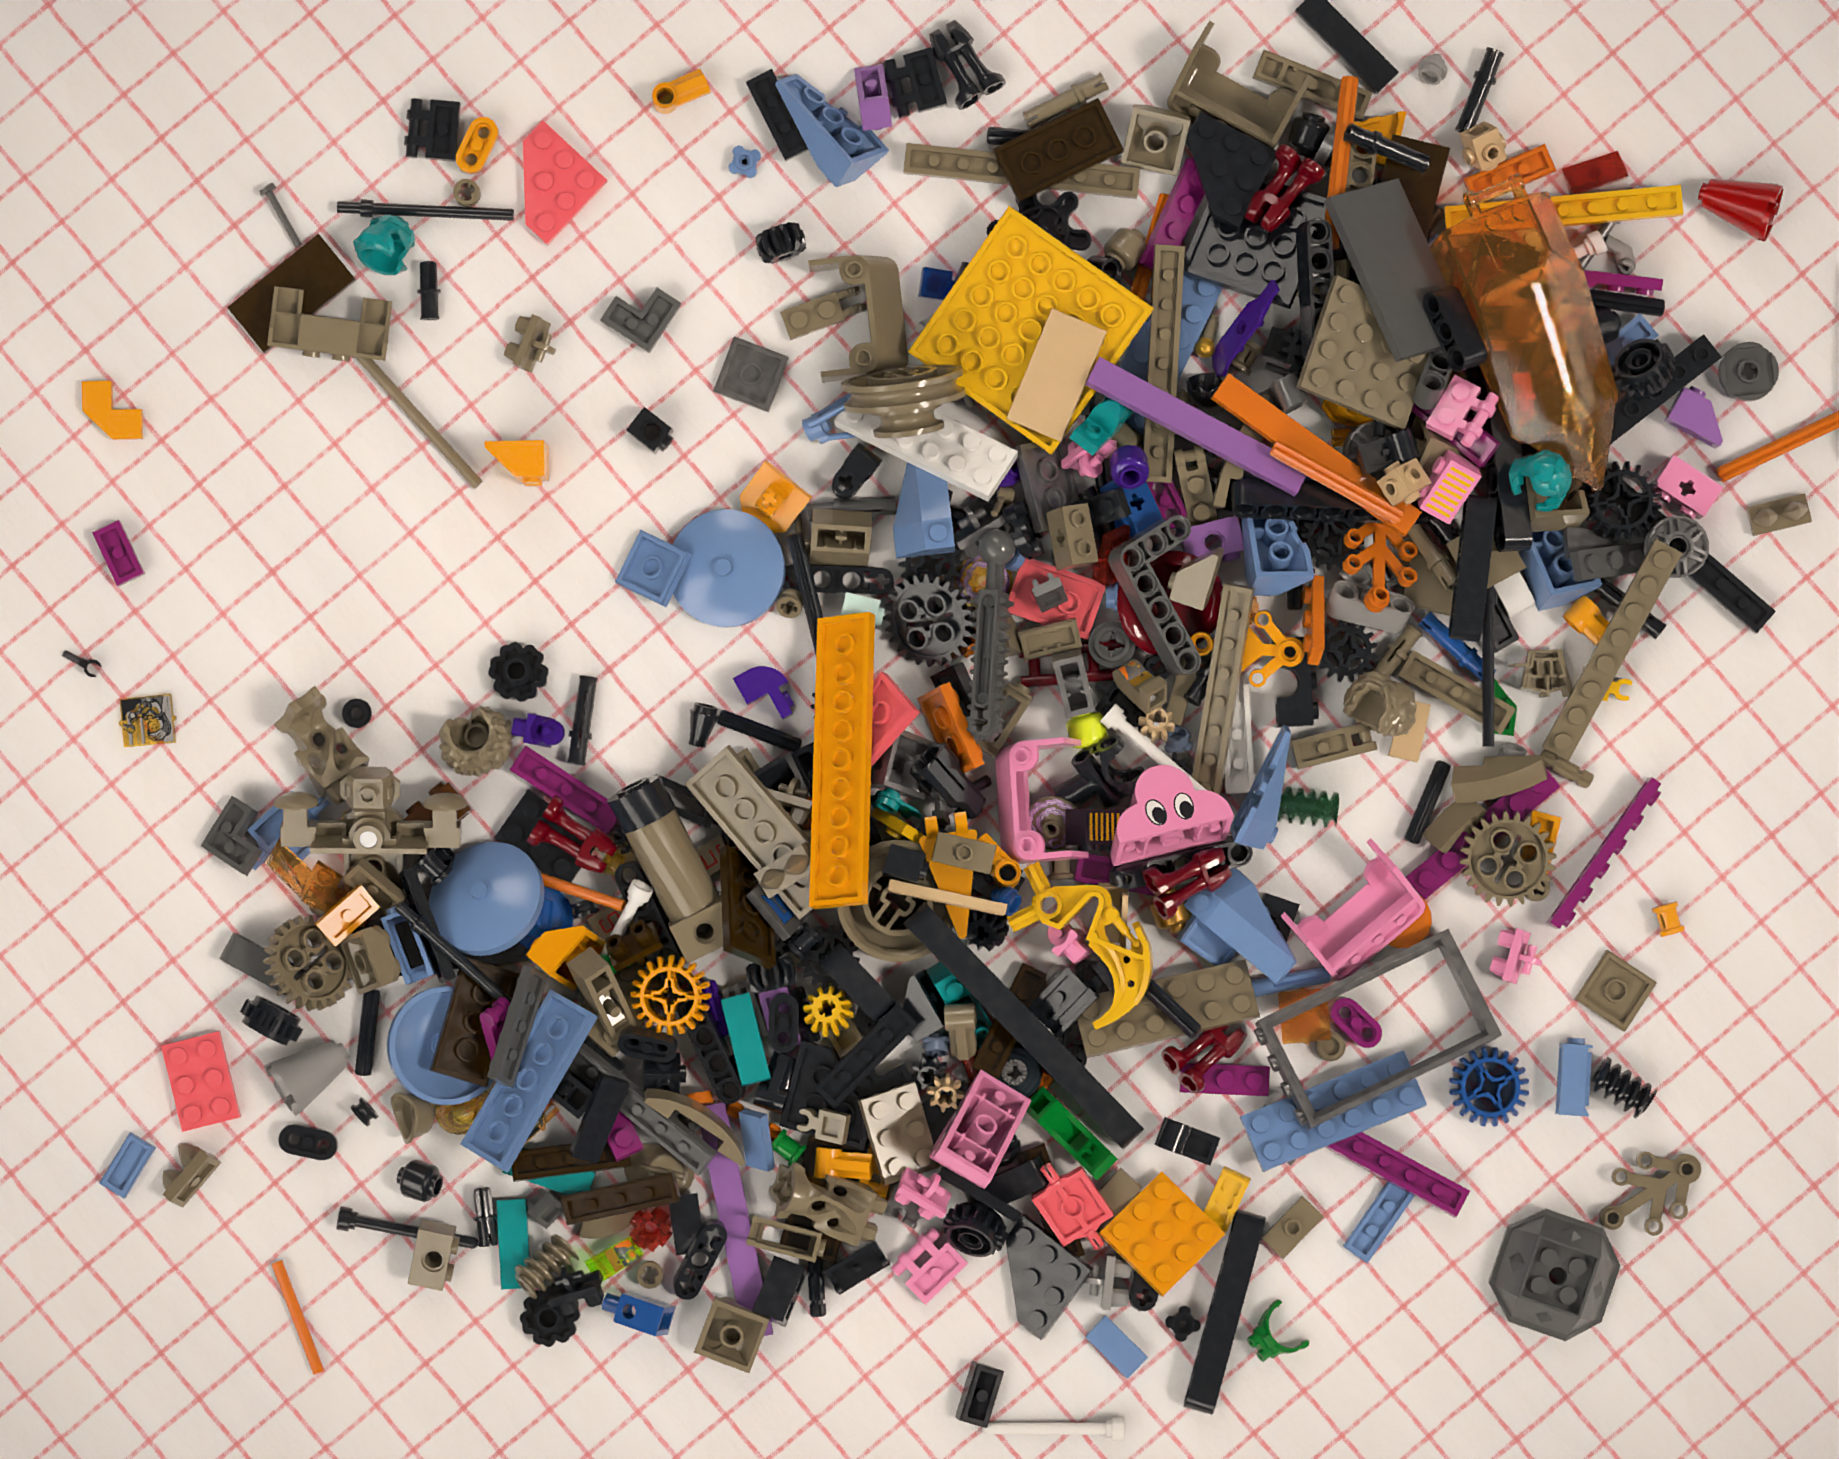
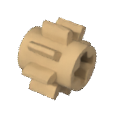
M1159 706L1147 715L1145 714L1146 717L1140 716L1138 725L1143 726L1140 733L1151 739L1152 743L1160 739L1166 742L1168 738L1167 732H1174L1175 724L1170 722L1173 713H1166L1162 706ZM1154 722L1159 723V726H1154Z
M949 1073L941 1079L934 1076L935 1086L927 1087V1093L935 1095L930 1099V1105L938 1104L942 1112L951 1106L957 1109L956 1100L964 1098V1092L957 1090L961 1086V1080L958 1079L954 1082L950 1079ZM943 1089L945 1092L951 1090V1095L947 1096L945 1093L940 1095V1090Z

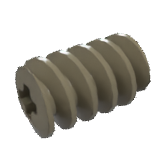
M557 1234L551 1236V1243L544 1242L542 1244V1251H533L534 1259L526 1257L524 1259V1266L517 1265L515 1267L516 1281L533 1299H537L534 1290L536 1287L543 1292L546 1291L544 1280L554 1284L552 1274L555 1272L561 1276L562 1265H571L573 1267L570 1260L571 1257L579 1260L571 1245Z

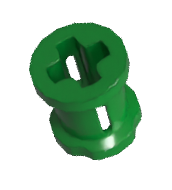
M783 1129L773 1141L772 1150L788 1161V1166L790 1167L793 1162L799 1159L807 1146L798 1144L787 1135L788 1131Z

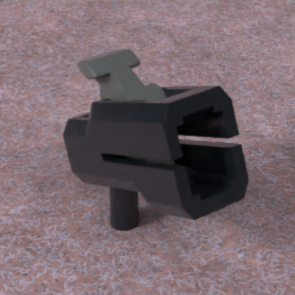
M932 743L920 756L924 763L921 760H917L910 770V774L935 802V810L932 811V816H936L937 824L950 825L949 815L952 813L966 811L967 819L976 818L982 812L983 805L986 802V798L980 791L992 785L991 778L988 775H984L972 782L960 770V759L946 743Z

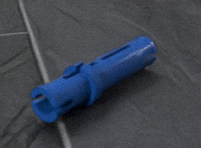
M1430 611L1418 626L1460 662L1458 665L1461 668L1465 666L1482 682V658L1477 654L1478 650L1474 647L1471 649L1462 640L1450 639L1449 628Z

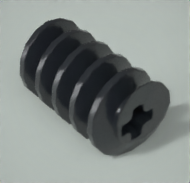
M1606 1057L1590 1081L1595 1082L1593 1091L1596 1093L1604 1088V1099L1614 1094L1613 1104L1616 1106L1621 1101H1624V1112L1634 1107L1633 1117L1636 1119L1648 1108L1657 1093V1089L1650 1093L1652 1085L1645 1083L1641 1086L1642 1078L1639 1076L1630 1081L1632 1072L1626 1070L1621 1073L1622 1065L1619 1063L1610 1068L1612 1059Z

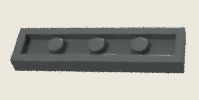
M523 964L520 976L517 979L514 995L508 1007V1013L487 1075L488 1078L502 1086L513 1088L549 975L529 965Z

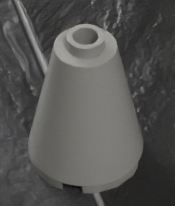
M332 1040L270 1062L264 1068L267 1075L274 1078V1087L290 1111H293L296 1116L348 1066L346 1060L350 1058V1055L341 1042L336 1045Z

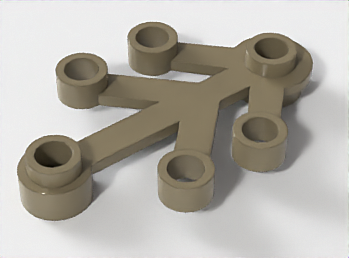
M1647 1151L1640 1152L1636 1157V1163L1640 1168L1648 1170L1655 1167L1670 1171V1173L1660 1179L1630 1173L1624 1168H1616L1611 1175L1612 1181L1616 1185L1624 1186L1629 1184L1644 1187L1645 1189L1618 1207L1613 1205L1605 1206L1599 1214L1600 1223L1607 1229H1618L1622 1226L1625 1216L1652 1199L1649 1218L1644 1223V1229L1652 1236L1659 1235L1663 1231L1661 1217L1666 1192L1669 1187L1676 1183L1675 1200L1669 1206V1214L1675 1219L1685 1218L1688 1214L1686 1199L1689 1184L1695 1182L1701 1174L1699 1160L1690 1154H1682L1675 1160L1656 1157ZM1644 1155H1648L1651 1158V1162L1647 1166H1643L1640 1161ZM1688 1163L1691 1165L1692 1171L1690 1174L1685 1175L1682 1172V1166ZM1619 1171H1623L1626 1174V1179L1623 1182L1616 1180V1174ZM1676 1205L1683 1207V1213L1679 1216H1676L1673 1212ZM1612 1212H1615L1618 1216L1615 1223H1609L1607 1219L1608 1215ZM1652 1221H1656L1659 1225L1658 1230L1655 1232H1651L1648 1227Z

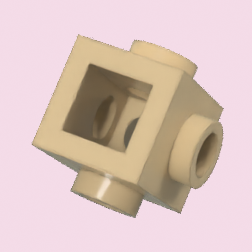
M1484 121L1459 133L1464 147L1462 155L1469 166L1471 165L1480 171H1490L1495 169L1498 163L1507 159L1504 150L1506 148V141L1497 127Z
M1416 458L1402 465L1399 461L1391 464L1384 469L1386 475L1377 481L1392 507L1402 502L1406 506L1421 497L1419 492L1432 483Z

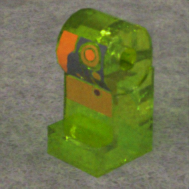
M632 1234L586 1259L584 1262L590 1272L600 1269L603 1275V1282L645 1254Z

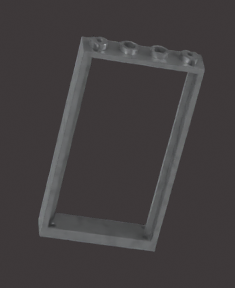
M1449 929L1258 1020L1255 1023L1257 1029L1254 1030L1261 1046L1266 1045L1270 1053L1267 1059L1274 1072L1279 1071L1284 1081L1280 1083L1283 1093L1287 1099L1292 1098L1297 1107L1294 1110L1296 1119L1301 1126L1305 1125L1307 1130L1469 1053L1502 1035ZM1439 948L1481 1033L1315 1113L1273 1027Z

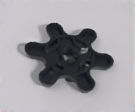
M1064 192L1051 205L1041 204L1037 199V194L1020 203L1017 202L1019 212L1070 249L1085 251L1090 247L1092 242L1090 233L1083 229H1073L1068 222L1069 217L1076 211L1079 205V199L1075 193ZM994 220L988 225L987 235L990 234L999 220Z

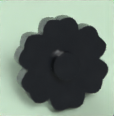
M518 642L502 646L500 648V656L493 657L490 660L488 675L495 679L493 689L500 693L504 699H511L515 696L520 702L537 697V688L547 685V677L549 675L548 667L542 664L544 661L543 653L538 651L533 645H527L523 648Z
M548 1286L545 1292L536 1289L537 1299L529 1296L523 1302L526 1309L520 1315L523 1332L533 1334L534 1343L543 1344L546 1347L553 1346L556 1340L561 1343L567 1342L577 1331V1326L574 1322L581 1316L579 1308L574 1313L564 1316L558 1306L550 1308L547 1302V1298L551 1297V1286Z

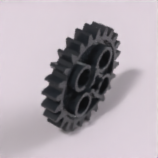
M932 571L926 573L925 576L918 572L913 575V578L908 576L903 579V583L900 582L895 585L896 592L893 591L888 595L892 602L885 604L884 608L891 613L885 615L883 620L891 622V625L885 631L894 633V636L889 641L890 643L897 641L900 643L897 652L905 649L907 651L906 660L916 656L917 665H920L926 659L928 667H932L936 661L941 667L947 663V660L950 663L955 661L957 655L961 656L966 652L964 647H968L973 643L969 637H972L976 630L970 626L977 619L970 617V613L976 610V608L972 606L967 607L966 603L971 599V596H961L964 587L961 586L955 589L953 587L954 578L944 582L943 573L934 579ZM935 597H939L942 600L943 608L937 605ZM909 602L915 605L917 614L910 610ZM945 613H953V616L941 617L935 622L927 620L913 626H908L907 622L920 621L924 617L931 619ZM943 625L950 628L952 636L945 633ZM917 631L923 633L925 642L918 638Z

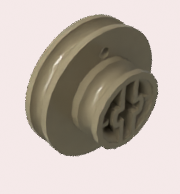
M951 364L920 365L882 370L846 379L841 382L842 391L849 392L851 398L844 403V410L848 413L878 416L881 423L879 427L873 429V434L876 438L910 437L941 430L944 428V421L935 418L934 410L940 407L941 404L958 400L966 395L965 387L956 384V379L963 375L962 366Z
M890 840L869 847L868 904L837 907L844 931L850 940L862 951L884 961L907 962L931 953L903 923H895L900 915L905 918L911 914L916 902L912 900L913 897L907 896L905 900L911 904L909 909L904 912L899 908L892 919L888 921L882 916L891 903L886 899L887 893H889L888 887L883 890L880 897L884 904L879 911L876 899L879 890L881 891L883 888L882 886L892 879L882 875L891 843L923 853L919 843L906 840ZM928 866L924 881L918 879L917 885L938 889ZM920 899V906L925 902L952 930L954 925L945 904Z

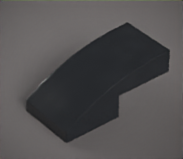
M698 1193L680 1195L681 1201L669 1204L676 1256L687 1253L702 1224Z

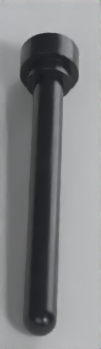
M343 1206L340 1207L336 1230L347 1232L349 1229L355 1230V1227L412 1238H417L419 1229L418 1226L359 1216L358 1212L353 1211V1208ZM455 1234L456 1237H460V1247L471 1249L478 1247L479 1241L477 1238Z

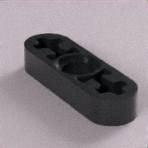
M708 1219L704 1221L673 1278L674 1291L679 1298L684 1300L695 1298L708 1277L727 1240L725 1225L720 1220ZM717 1228L720 1236L712 1237L709 1248L706 1246L709 1240L707 1231L712 1232ZM696 1253H705L708 1256L707 1263L702 1266L694 1265L691 1260ZM687 1268H689L694 1273L691 1278L693 1287H687L685 1290H682L680 1282L686 1283L688 1281L690 1272Z

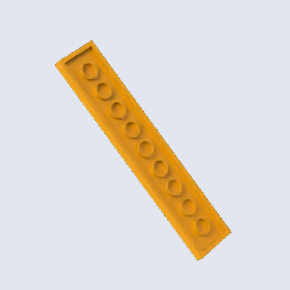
M871 612L817 618L809 907L813 909L868 904L875 615Z

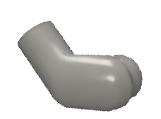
M1608 235L1604 242L1608 251L1614 254L1618 271L1624 275L1631 274L1636 266L1632 248Z

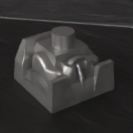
M904 730L873 765L875 770L871 774V785L882 790L884 788L895 790L904 797L926 801L927 792L910 774V770L917 760H921L924 763L920 756L927 747L936 742Z

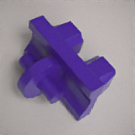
M528 713L527 719H513L511 735L523 737V743L551 748L552 745H557L563 740L565 729L554 718Z

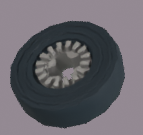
M1014 1047L998 1080L1028 1098L1040 1086L1042 1078L1041 1065L1026 1049ZM1018 1067L1023 1075L1018 1076L1017 1080L1013 1081L1012 1077L1008 1076V1074L1013 1073L1014 1068Z

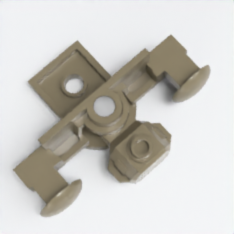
M359 766L352 769L347 776L340 780V796L347 801V805L351 808L344 815L343 820H308V809L317 806L318 800L315 796L306 792L284 793L275 799L274 806L283 809V821L280 826L281 847H310V854H343L344 874L362 857L366 861L377 860L382 865V870L379 872L404 892L399 878V873L404 870V854H427L428 848H460L462 827L461 821H457V810L465 808L468 803L464 797L458 794L437 793L429 796L423 802L424 808L432 810L433 821L403 820V816L391 807L392 803L401 795L400 780L393 776V772L387 767ZM344 881V896H346L353 888Z

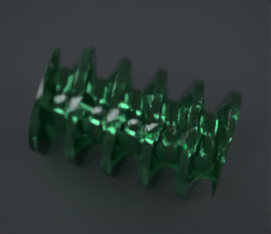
M1287 786L1281 795L1277 822H1281L1283 816L1287 815L1289 824H1292L1295 817L1299 816L1300 825H1304L1307 818H1310L1314 827L1319 819H1322L1324 828L1328 827L1331 820L1334 821L1336 827L1339 794L1338 792H1333L1329 800L1327 792L1322 790L1317 798L1315 789H1310L1305 797L1303 788L1299 787L1295 795H1293L1291 786Z

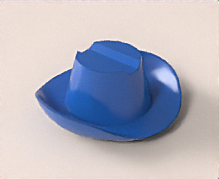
M544 886V902L541 913L533 928L519 941L526 948L531 949L534 940L545 931L573 926V909H571L568 899L561 892Z

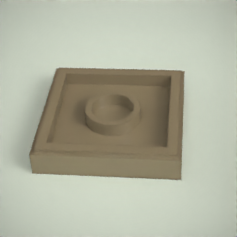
M1606 950L1574 999L1625 1032L1657 982L1609 950Z

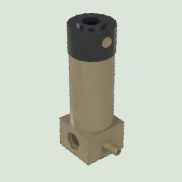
M657 774L646 777L622 788L609 798L607 803L612 809L622 833L626 835L667 916L669 928L687 964L723 946L721 892H717L675 809L676 806L666 790L661 776ZM702 923L711 925L708 931L700 932L697 930V927Z

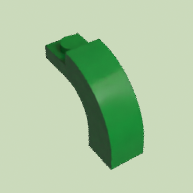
M1042 1086L1030 1098L1032 1101L1026 1112L1096 1180L1118 1160L1045 1087Z

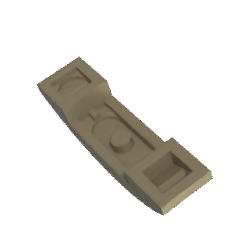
M646 1089L644 1092L645 1104L666 1118H669L674 1110H677L718 1137L717 1151L741 1167L745 1163L744 1150L736 1135L717 1114L696 1100L679 1093L661 1089Z

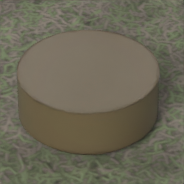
M1331 1031L1322 1033L1315 1043L1317 1054L1326 1061L1338 1060L1343 1056L1346 1048L1343 1037Z

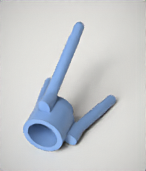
M851 394L845 395L821 411L811 414V417L802 420L803 429L810 441L818 439L820 444L832 440L856 437L848 432L828 434V431L832 430L829 418L844 411L843 403L849 400Z

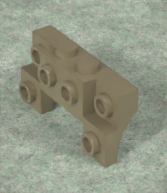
M274 286L267 346L303 350L302 356L320 358V352L332 354V360L349 362L350 356L386 360L392 301L363 298L360 321L301 313L304 290Z

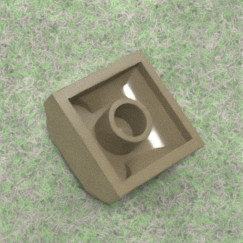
M1134 105L1120 164L1178 177L1191 117L1177 111L1151 105Z
M378 925L353 933L340 942L358 995L397 981L401 972L400 963L393 956L390 948V936L385 929Z
M715 1296L694 1353L750 1373L770 1318L738 1305L730 1297Z

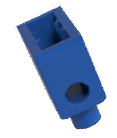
M632 1292L622 1293L620 1297L607 1293L602 1304V1310L615 1314L613 1322L652 1336L668 1335L676 1309L674 1305ZM633 1306L635 1307V1310H636L635 1316L632 1314V1307H633Z

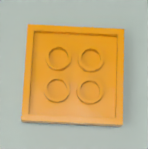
M1161 1171L1100 1231L1099 1235L1163 1297L1225 1236V1233Z

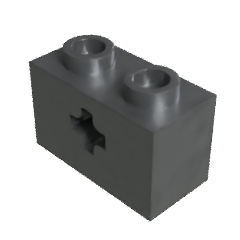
M1077 648L1052 654V662L1066 718L1095 712L1081 649Z

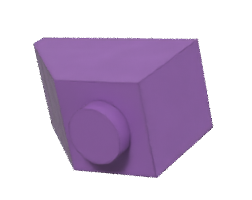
M883 64L854 68L863 131L892 127Z
M1690 386L1689 389L1684 387L1678 393L1664 421L1715 449L1721 446L1723 439L1711 401L1705 398L1706 393L1693 386Z

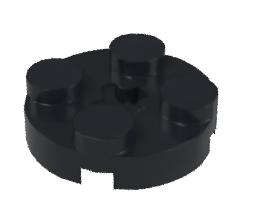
M1022 499L1005 506L1004 517L1006 524L1012 522L1014 532L1010 533L1017 549L1024 558L1030 560L1044 553L1043 545L1039 540L1044 537L1043 532L1035 533L1029 516L1028 505Z

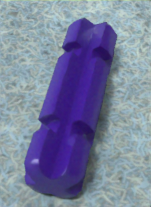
M709 980L710 986L702 989V992L712 994V997L706 1000V1003L710 1006L709 1010L714 1021L717 1022V1028L721 1036L725 1037L729 1035L721 1003L722 997L721 994L718 995L717 991L719 989L716 981Z

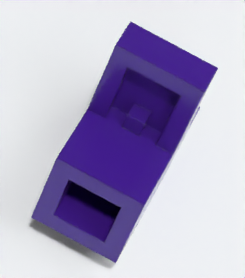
M758 666L733 678L747 705L769 694L783 720L793 715L790 708L795 706L787 690L781 693L779 689L788 684L789 681L778 670L767 666Z

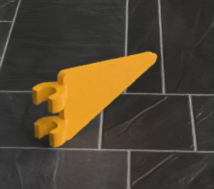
M966 811L954 813L956 832H949L947 834L977 841V831L974 829L968 830ZM936 816L924 817L926 836L919 838V844L923 853L926 854V861L930 862L929 868L938 889L971 896L973 871L931 861L938 833ZM945 904L958 937L964 939L967 936L969 909Z

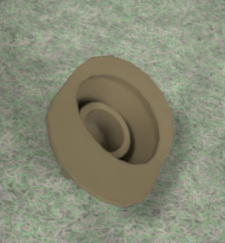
M643 1144L644 1149L630 1156L631 1167L624 1168L628 1181L675 1171L680 1194L688 1190L694 1180V1172L663 1146L655 1144Z

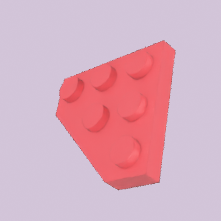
M543 120L523 141L525 224L544 243L549 245L608 181Z

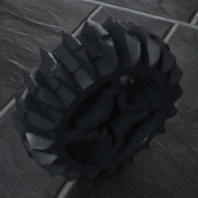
M1614 461L1611 466L1612 472L1608 466L1603 465L1601 466L1603 477L1595 472L1593 480L1596 484L1586 482L1584 485L1592 491L1591 493L1585 492L1586 500H1590V503H1587L1588 508L1592 511V514H1589L1585 520L1587 522L1594 518L1597 520V523L1592 527L1594 531L1598 530L1601 526L1605 527L1602 532V537L1604 538L1610 534V531H1613V540L1618 541L1621 532H1623L1624 539L1629 541L1632 537L1631 530L1637 537L1643 535L1640 526L1646 530L1652 528L1647 518L1653 521L1658 520L1659 516L1652 512V509H1661L1662 504L1653 502V499L1661 497L1662 493H1652L1651 488L1656 487L1658 482L1655 480L1648 484L1646 479L1650 477L1651 473L1647 471L1640 476L1641 465L1637 464L1633 471H1630V462L1625 461L1622 470H1620L1619 463ZM1613 478L1614 485L1612 486L1613 493L1611 497L1598 500L1599 492L1604 483ZM1622 478L1635 482L1643 493L1630 492ZM1620 494H1623V497L1626 496L1627 499L1634 498V500L1625 504L1623 508H1620V505L1617 506L1616 503L1608 504L1618 498ZM1645 502L1644 510L1639 519L1630 524L1629 517L1631 516L1632 505ZM1600 509L1613 510L1617 514L1621 525L1609 521Z

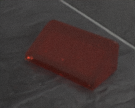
M1618 151L1561 169L1570 195L1582 194L1629 177Z

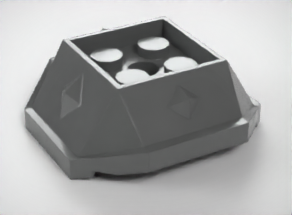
M1544 1209L1506 1227L1488 1283L1509 1322L1567 1341L1602 1322L1621 1265L1604 1228L1549 1209ZM1555 1267L1562 1268L1564 1272V1277L1559 1283H1552L1549 1279V1273Z

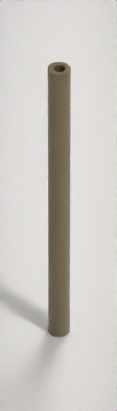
M357 357L358 362L474 489L483 482L481 478L372 359Z

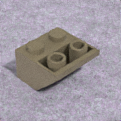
M813 508L809 552L810 564L868 567L872 512Z

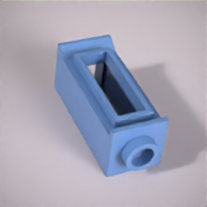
M395 907L387 909V916L382 917L381 921L384 929L390 936V945L395 958L400 963L405 984L409 985L435 975L436 972L422 935H418L413 930L412 933L424 964L411 969L395 928L396 924L406 920L394 910Z
M1567 1037V1043H1559L1555 1114L1589 1117L1585 1106H1589L1592 1053L1588 1052V1048H1593V1045L1585 1044L1584 1038Z

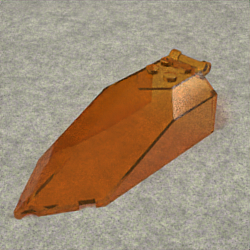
M1519 173L1509 176L1507 181L1476 193L1470 191L1463 194V201L1470 217L1441 232L1430 245V249L1446 285L1456 286L1461 292L1485 344L1487 360L1480 367L1491 392L1499 396L1497 405L1511 436L1520 443L1525 441L1537 449V453L1546 449L1560 454L1564 461L1570 465L1572 477L1575 480L1580 478L1591 486L1592 491L1596 492L1604 486L1615 406L1618 398L1617 387L1584 270L1548 191L1527 194L1523 178ZM1512 191L1515 197L1514 200L1482 212L1479 206L1480 203Z

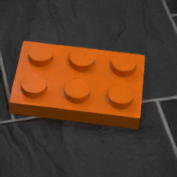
M950 682L938 686L917 698L935 742L946 743L960 759V770L964 774L985 764L982 759L983 752L981 747L975 742L971 733L967 731V717L964 716L961 710L959 696L955 689L952 688Z

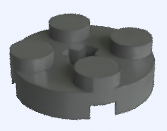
M1743 342L1733 346L1723 355L1718 367L1719 381L1726 394L1731 398L1745 402L1756 401L1767 395L1776 384L1779 376V367L1775 356L1764 348L1763 345L1756 342ZM1745 364H1750L1751 369H1756V374L1751 376V380H1747L1746 376L1741 375V370L1745 368Z

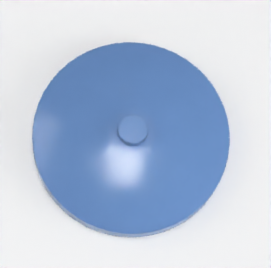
M720 509L704 513L689 522L681 530L673 543L674 546L692 554L673 594L681 607L689 615L703 623L726 628L746 625L763 616L774 605L781 593L786 573L785 556L782 546L770 527L751 514L732 509Z
M484 842L462 850L455 855L452 871L440 883L432 886L429 907L440 935L459 952L474 956L496 954L517 944L535 925L544 902L543 878L536 864L519 848L502 842Z
M453 986L430 988L411 997L396 1013L387 1037L388 1060L398 1082L414 1097L436 1105H455L470 1101L482 1094L494 1082L490 1079L488 1086L485 1088L429 1071Z

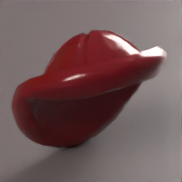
M1169 550L1150 562L1168 598L1170 597L1171 589H1168L1167 586L1172 572L1177 573L1183 564L1198 556L1188 552ZM1218 575L1216 576L1209 603L1203 611L1170 600L1190 638L1199 631L1207 632L1210 635L1217 627L1223 585ZM1141 578L1138 579L1137 583L1140 591L1144 588ZM1119 586L1117 608L1125 633L1137 647L1149 654L1158 655L1123 589ZM1153 604L1152 614L1156 617L1158 614L1157 606ZM1167 630L1166 639L1170 643L1172 635L1171 632ZM1198 638V639L1196 640V645L1199 644L1200 642H1202V641L1205 640V639H1204V638Z

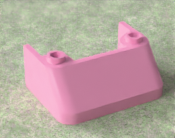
M1059 737L1020 741L1000 749L995 758L1001 849L1018 864L1089 858V853L1083 851L1069 850L1046 853L1044 838L1040 833L1032 831L1029 815L1028 771L1037 765L1039 750L1081 746V740Z
M1371 838L1367 841V844L1377 857L1369 861L1365 867L1364 878L1368 884L1326 920L1323 921L1319 916L1312 915L1303 918L1296 925L1285 912L1281 915L1291 930L1336 981L1353 975L1416 921L1425 910V902L1399 868Z

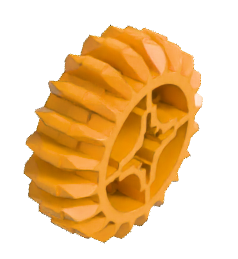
M670 955L668 964H666L663 956L657 957L658 967L652 961L646 963L650 973L644 969L638 971L639 976L644 980L635 979L632 983L640 988V991L631 992V997L640 998V1001L632 1004L633 1009L642 1007L643 1012L637 1015L639 1020L643 1019L646 1015L650 1018L645 1024L647 1028H650L655 1022L657 1023V1033L662 1032L664 1026H667V1034L673 1035L674 1027L676 1026L679 1034H684V1023L690 1029H694L696 1024L692 1018L698 1021L704 1019L703 1014L698 1010H709L710 1006L703 1003L702 999H710L712 994L703 993L702 989L709 987L710 982L700 983L699 979L705 975L704 971H700L696 975L693 973L697 963L693 962L686 968L684 957H681L679 963L676 964L675 955ZM667 971L664 987L662 989L649 990L653 978L658 973ZM676 972L689 980L694 991L680 987ZM670 986L672 988L673 993L678 995H684L680 996L679 998H675L673 1000V1004L672 1002H670L669 997L661 995L662 993H666L667 991H669L668 987ZM649 999L662 1003L666 1018L659 1015L652 1008ZM694 1000L689 1013L682 1018L675 1019V1012H677L679 1002Z

